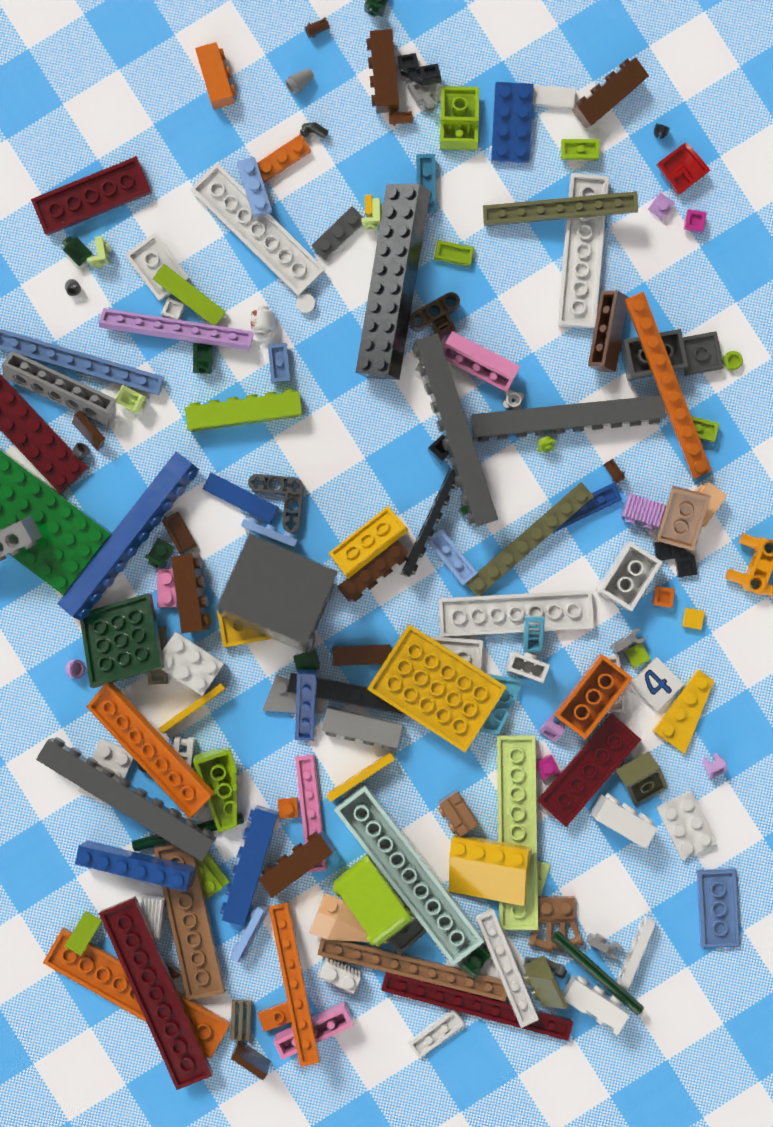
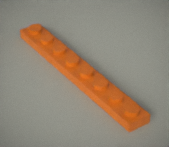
M289 902L269 906L300 1067L317 1064L321 1061Z

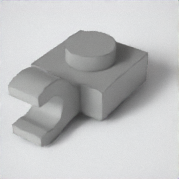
M416 82L408 84L407 89L418 104L422 101L427 114L434 112L435 109L433 107L436 106V103L431 98L434 94L431 86H422Z
M636 628L629 635L610 645V648L614 653L620 652L622 654L630 649L629 645L633 642H644L645 637L636 639L635 634L640 631L639 628Z
M589 933L586 938L591 946L604 953H608L614 959H617L618 956L613 953V949H623L617 942L607 943V939L599 933H596V935Z

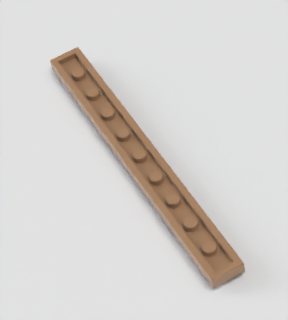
M323 938L320 941L317 953L320 956L501 1001L506 1000L507 994L501 979L498 977L479 973L473 979L461 968L405 954L398 955L397 952L353 941L326 940Z

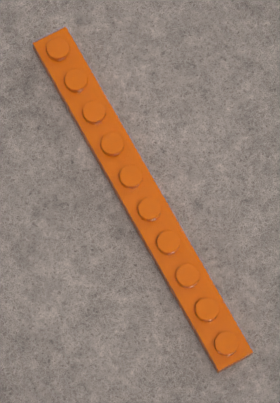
M643 291L624 299L690 474L695 479L712 472L645 293Z

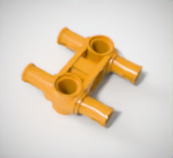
M743 532L739 538V544L754 549L752 559L745 574L729 568L725 579L740 584V587L748 592L758 595L766 594L773 597V585L768 582L773 570V540L764 537L756 538ZM767 543L770 544L772 548L770 553H767L765 551V545ZM753 579L758 582L756 589H753L751 586Z

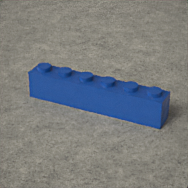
M257 805L255 810L251 809L248 817V820L251 821L250 827L245 828L242 839H245L244 847L240 846L237 858H240L238 865H234L231 874L234 880L232 884H228L226 895H229L227 903L223 902L221 907L222 921L242 927L246 923L277 820L278 811Z
M88 840L78 846L75 861L76 865L185 892L193 886L196 871L195 866Z

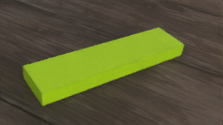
M165 264L162 265L153 277L155 282L211 325H217L226 313L225 310Z

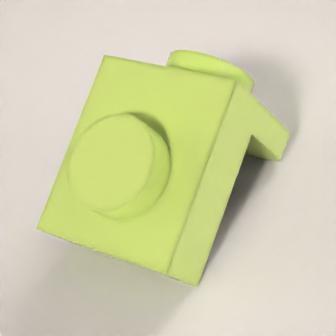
M372 198L373 217L361 218L363 227L368 230H375L380 226L383 208L380 198Z
M102 236L94 237L98 256L87 258L89 265L94 268H102L105 264L110 263L108 253H111L110 244Z
M125 385L120 387L115 397L117 404L136 414L138 411H142L146 404V401H144L146 397Z

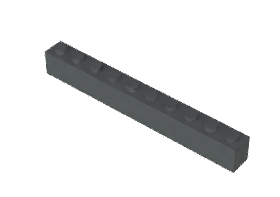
M435 334L416 340L412 351L414 357L418 358L420 363L418 366L421 377L424 376L426 381L424 388L426 394L430 395L432 400L430 403L433 414L436 413L438 418L436 425L438 431L442 432L444 437L442 440L445 451L448 450L450 455L448 462L450 468L454 469L456 474L454 477L457 488L460 487L462 495H460L461 502L468 510L466 514L469 525L472 524L473 528L499 520L439 335Z
M661 395L478 413L471 415L474 439H478V442L489 441V438L497 437V440L508 439V436L516 435V438L527 437V434L535 433V436H544L546 432L554 431V434L566 433L565 430L573 429V432L585 431L584 428L591 427L592 430L604 429L603 426H611V429L623 427L622 424H630V427L642 425L641 422H649V425L660 424V420L665 419L666 414Z
M55 737L46 741L35 760L201 862L205 859L217 839L211 830L207 828L203 830L197 826L198 823L193 819H185L180 816L181 813L178 810L167 808L162 800L158 798L153 799L147 795L148 792L139 787L136 789L131 786L132 783L123 777L121 779L114 775L115 772L107 767H100L98 761L91 757L87 759L81 755L82 752L77 748H69L65 745L66 742Z

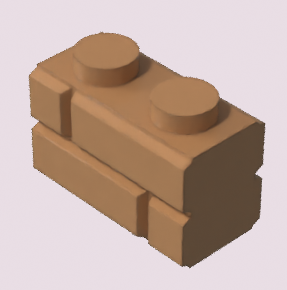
M458 790L453 791L438 802L440 807L437 809L443 818L447 816L450 821L448 826L453 834L458 833L459 837L479 825V822Z

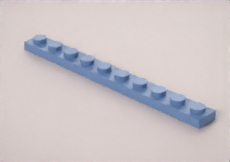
M0 329L1 350L14 351L28 358L125 385L157 396L160 395L165 379L163 376Z

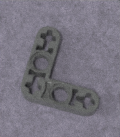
M253 474L250 476L248 485L253 491L285 494L283 528L289 533L298 531L301 521L304 490L302 481L295 477ZM259 478V481L266 482L265 478H269L267 482L268 489H264L265 485H258V488H255L252 481ZM274 479L281 481V487L278 490L271 488V482ZM284 480H288L287 484L291 485L294 481H297L300 488L293 492L292 488L286 487L287 491H283L285 487ZM291 500L298 502L299 506L295 511L288 509V503ZM287 512L290 514L298 513V517H293V522L297 525L292 530H289V526H286V522H290V516H286Z

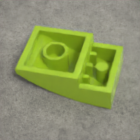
M441 86L439 150H477L479 87Z

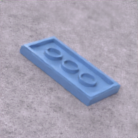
M736 868L696 869L700 947H739L740 932Z

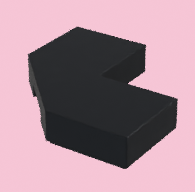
M416 53L397 56L402 76L422 86L442 82L438 63L419 67Z
M653 542L654 553L657 559L661 561L675 559L677 577L698 575L695 555L691 552L663 542Z

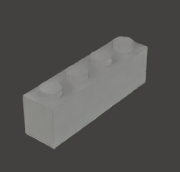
M327 707L322 731H325L327 736L336 737L338 734L344 736V739L355 742V739L363 740V744L374 746V743L381 744V748L393 750V747H398L402 730L401 723L333 707Z

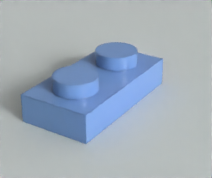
M287 343L268 344L271 383L291 382Z

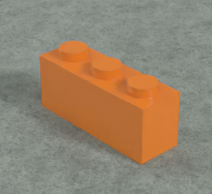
M217 42L196 47V54L213 110L235 104L233 96L237 95L234 85H229L228 78H231L228 66L224 67L223 60H226L223 48L219 49Z

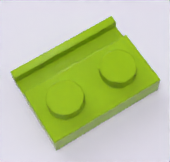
M209 852L202 862L197 859L204 894L209 899L230 883V879Z

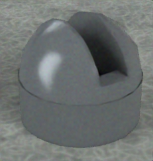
M75 279L67 280L65 283L66 293L69 296L78 295L81 292L79 282Z
M79 442L76 443L72 452L74 456H77V459H84L89 454L90 449L87 445Z

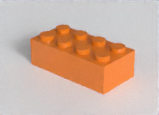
M599 653L553 715L586 740L633 677Z

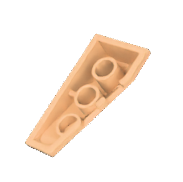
M325 893L309 933L326 940L368 942L366 939L367 933L345 901Z

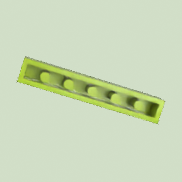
M295 389L284 390V393L281 394L267 392L265 396L260 397L257 394L247 395L245 399L230 397L224 402L210 400L208 404L202 405L200 402L190 403L188 407H184L187 430L189 432L303 417L300 393L295 391Z

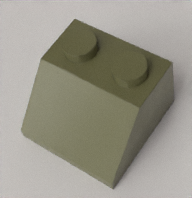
M649 751L615 770L634 806L668 788L660 766Z
M544 955L523 965L526 971L523 976L528 985L532 984L533 988L530 990L535 1000L539 999L542 1006L560 1009L569 1008Z

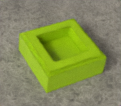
M637 643L624 652L632 668L650 660L642 643Z

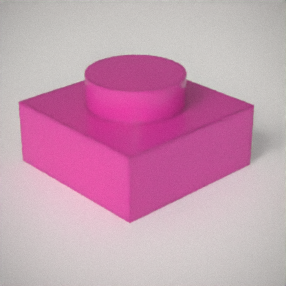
M688 209L683 230L702 233L707 212Z
M552 754L536 761V768L542 780L560 773Z

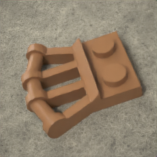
M538 896V930H532L528 945L532 947L535 945L545 949L547 952H552V950L564 952L551 940V923H559V931L564 936L565 923H570L575 938L570 939V941L575 946L584 945L575 924V897ZM542 923H546V941L536 938Z

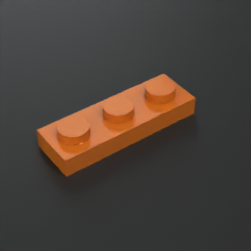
M301 134L257 162L264 183L311 153L310 147Z

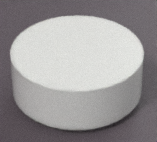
M307 293L301 294L296 300L297 309L304 314L311 313L315 308L313 296Z

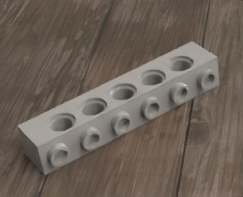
M11 351L2 364L4 379L75 412L80 411L84 416L105 426L109 424L116 413L117 399L14 351Z
M31 516L0 530V561L6 559V555L9 553L13 556L21 552V547L23 546L28 549L36 545L35 540L42 537Z

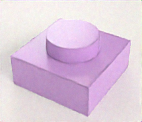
M660 192L648 210L663 220L675 205V202Z

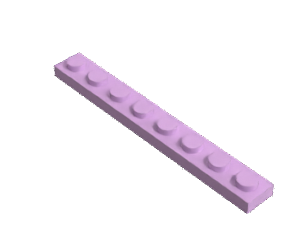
M103 308L98 322L99 328L250 351L254 332L106 308Z

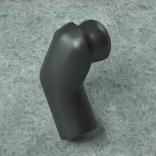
M316 122L304 123L300 129V134L303 137H308L310 133H315L325 139L329 132Z

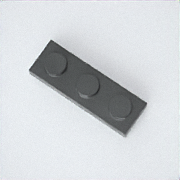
M352 206L311 245L312 248L326 260L362 226L361 218L364 217Z

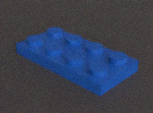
M495 82L491 161L529 163L534 84Z

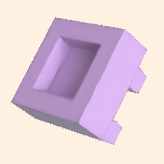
M551 715L538 732L555 742L562 736L565 730L563 729L565 723L561 721L558 725L553 722L555 716Z
M717 753L713 754L714 763H709L706 758L703 759V765L709 779L727 772L726 762Z

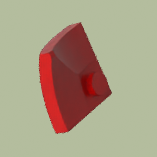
M686 142L656 164L678 196L711 171L701 157Z

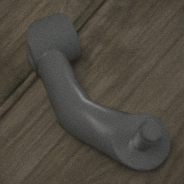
M525 957L524 964H527L539 957ZM546 958L550 968L555 970L554 975L564 979L567 974L564 965L557 964Z

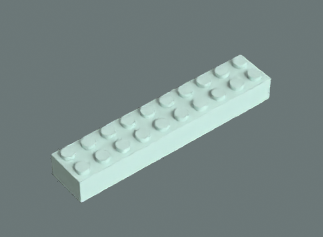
M366 783L335 806L334 811L453 966L484 943L481 933Z

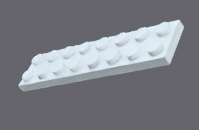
M218 163L190 188L191 192L298 297L325 272V268L270 214L253 217L245 189Z
M571 173L568 197L608 194L609 176ZM606 216L566 219L557 316L558 326L595 328Z
M592 590L438 598L440 637L524 632L525 616L545 617L544 631L594 628ZM529 622V624L540 625V622ZM529 628V630H539V628Z

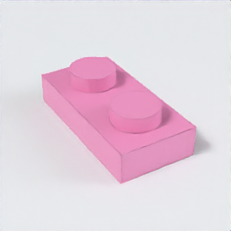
M157 569V607H178L173 569Z

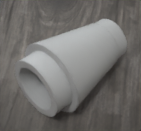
M307 68L288 76L285 84L292 94L300 93L314 79V74L311 69Z

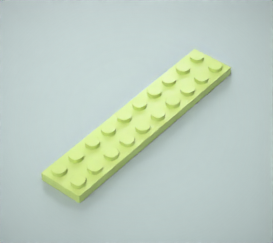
M497 735L498 841L532 847L525 906L499 901V924L502 930H538L536 736Z

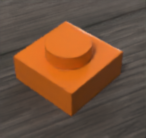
M654 586L652 605L672 608L675 589Z
M297 797L278 798L279 819L299 816Z

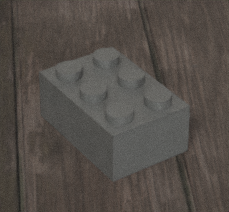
M681 329L661 332L660 335L674 372L683 371L688 367ZM639 338L624 339L621 342L620 348L627 381L652 377L653 374Z

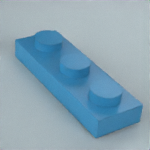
M416 154L417 184H421L430 191L427 213H436L435 154Z

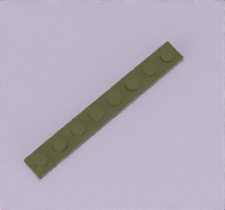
M637 191L483 205L484 226L638 213Z
M580 482L465 584L476 596H480L594 497L593 494Z

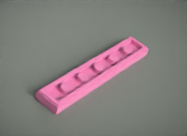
M314 754L295 756L305 844L308 842L307 837L315 831L318 834L323 831ZM326 858L308 872L327 870Z

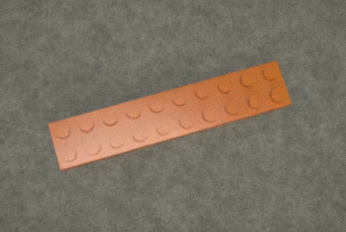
M63 927L43 964L146 1022L119 959L91 942L82 956L65 948L64 946L72 932ZM179 993L205 1055L212 1058L231 1022L197 1002L187 1000L186 996Z

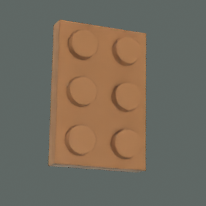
M672 485L656 541L694 551L711 495Z

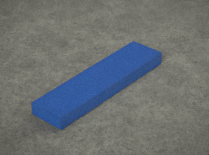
M212 472L202 488L271 524L279 509L278 506Z
M612 483L593 492L594 497L554 532L621 501L622 498L615 484Z
M298 669L295 740L314 741L317 670Z

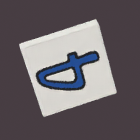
M657 657L629 683L655 711H658L684 685Z

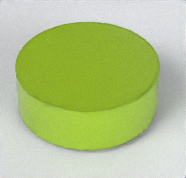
M729 351L722 359L723 366L730 371L738 369L743 363L742 355L737 351Z

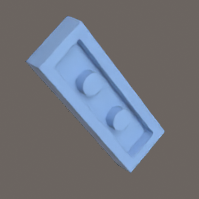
M251 157L237 161V167L253 217L272 213L256 158Z
M250 517L248 520L243 519L242 527L296 548L298 540L294 539L296 535L286 531L284 534L278 533V528L268 524L266 527L259 525L260 521Z
M442 529L435 533L430 541L427 540L462 585L477 574Z
M261 905L255 907L251 912L249 924H246L241 931L242 938L239 942H236L232 949L233 955L231 959L236 963L245 958L269 912V907Z

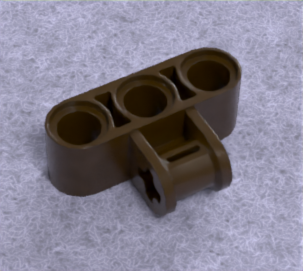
M449 292L416 310L410 316V328L413 331L419 332L430 326L434 334L439 335L440 340L450 332H456V328L449 315L458 309L460 304L459 296L454 292ZM453 299L456 305L450 307L446 304V300ZM436 308L439 310V315L432 316L429 310ZM416 317L423 320V323L419 326L415 325L412 321Z

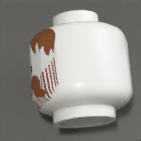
M258 306L256 310L251 312L250 327L255 331V334L269 335L275 329V313L269 310L268 306Z

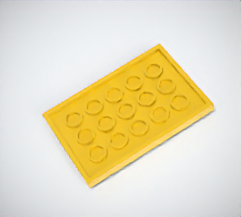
M408 624L367 690L463 752H466L505 691L506 686Z

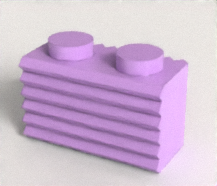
M628 494L620 516L625 518V522L636 524V522L643 523L642 527L654 530V527L659 528L666 505L637 495Z

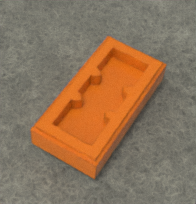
M287 1001L257 1013L264 1032L291 1022Z

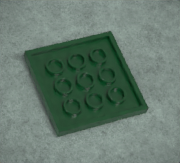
M146 593L90 610L89 615L80 621L91 688H97L164 668L152 594Z

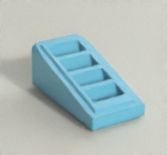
M525 616L523 633L524 653H543L545 617ZM529 622H540V625H532ZM529 628H539V630H529ZM528 634H539V636H528ZM528 640H538V642H528Z

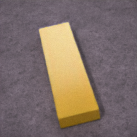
M221 682L160 726L158 730L161 734H164L224 691L227 686L224 682Z
M388 752L329 791L326 797L330 802L394 761V755L392 752Z

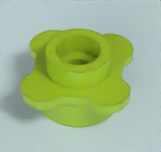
M546 436L538 440V452L547 453L552 451L556 446V439Z

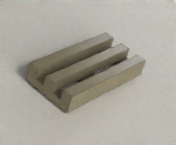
M232 1000L230 1041L238 1039V1041H250L252 1000ZM236 1004L239 1005L238 1034H235ZM243 1005H247L246 1035L242 1034Z

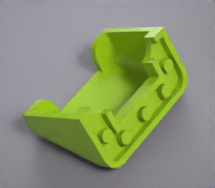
M366 854L333 881L334 886L332 890L338 897H342L367 933L366 939L372 946L376 945L379 947L415 920L416 917L411 910L409 911L407 908H404L406 904L401 901L380 869L375 867L376 864Z

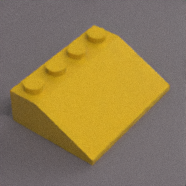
M458 834L452 836L449 855V892L525 906L532 847L467 835L459 837Z

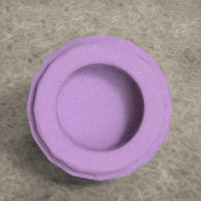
M77 659L70 660L65 668L67 676L72 679L81 678L85 673L84 663Z

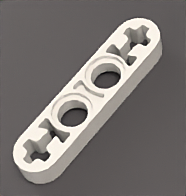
M646 916L643 917L617 979V983L626 991L632 983L655 926V920Z

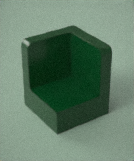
M316 648L293 656L297 671L298 669L318 670L321 667Z

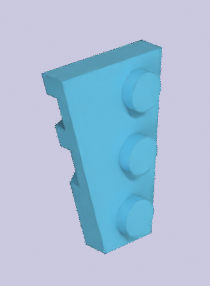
M488 674L505 685L506 689L482 725L480 732L500 733L526 679Z

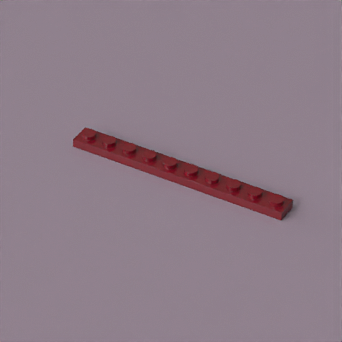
M385 972L381 991L521 1028L512 1006L508 1002ZM535 1010L539 1020L522 1027V1029L568 1041L573 1021L572 1019Z

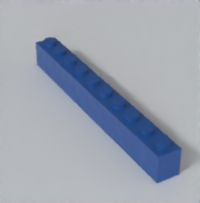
M176 451L57 604L75 619L82 621L86 618L95 603L100 601L102 594L113 584L116 576L124 570L130 558L137 553L141 544L149 538L151 531L160 524L165 513L173 507L176 499L184 493L186 486L195 479L200 469Z

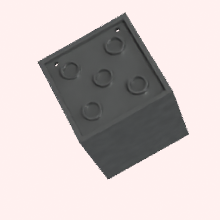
M248 534L216 608L222 618L300 651L307 652L308 649L312 650L316 641L315 632L336 585L338 571L252 534Z

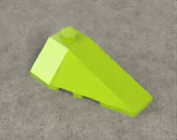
M231 748L212 749L194 755L193 763L197 774L215 793L207 802L218 833L237 827V765Z

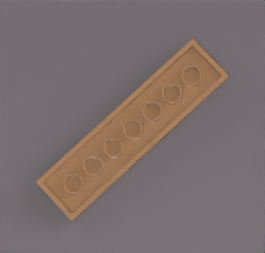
M174 844L155 847V857L196 867L193 886L186 892L162 886L187 1000L223 994L226 988L197 858Z

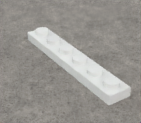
M490 909L475 916L519 1026L522 1028L539 1020L494 910Z

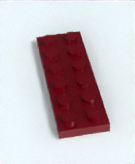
M137 156L32 198L31 201L45 235L49 236L147 196L152 191Z
M610 714L536 801L567 827L642 739L614 714Z

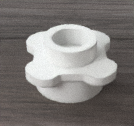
M508 390L505 393L506 399L503 402V406L505 408H513L514 410L521 409L520 404L524 398L523 393Z

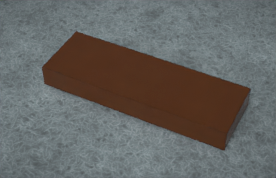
M390 644L333 647V666L383 664L390 654Z

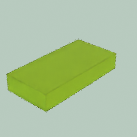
M437 240L434 260L471 267L475 247Z
M85 911L64 947L82 956L102 920Z

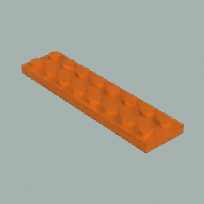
M113 683L102 686L86 707L187 817L191 819L215 794L214 791Z

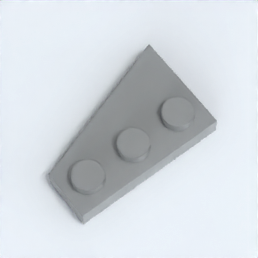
M276 675L262 711L296 713V694L287 692L290 679ZM316 698L315 714H323L328 700Z

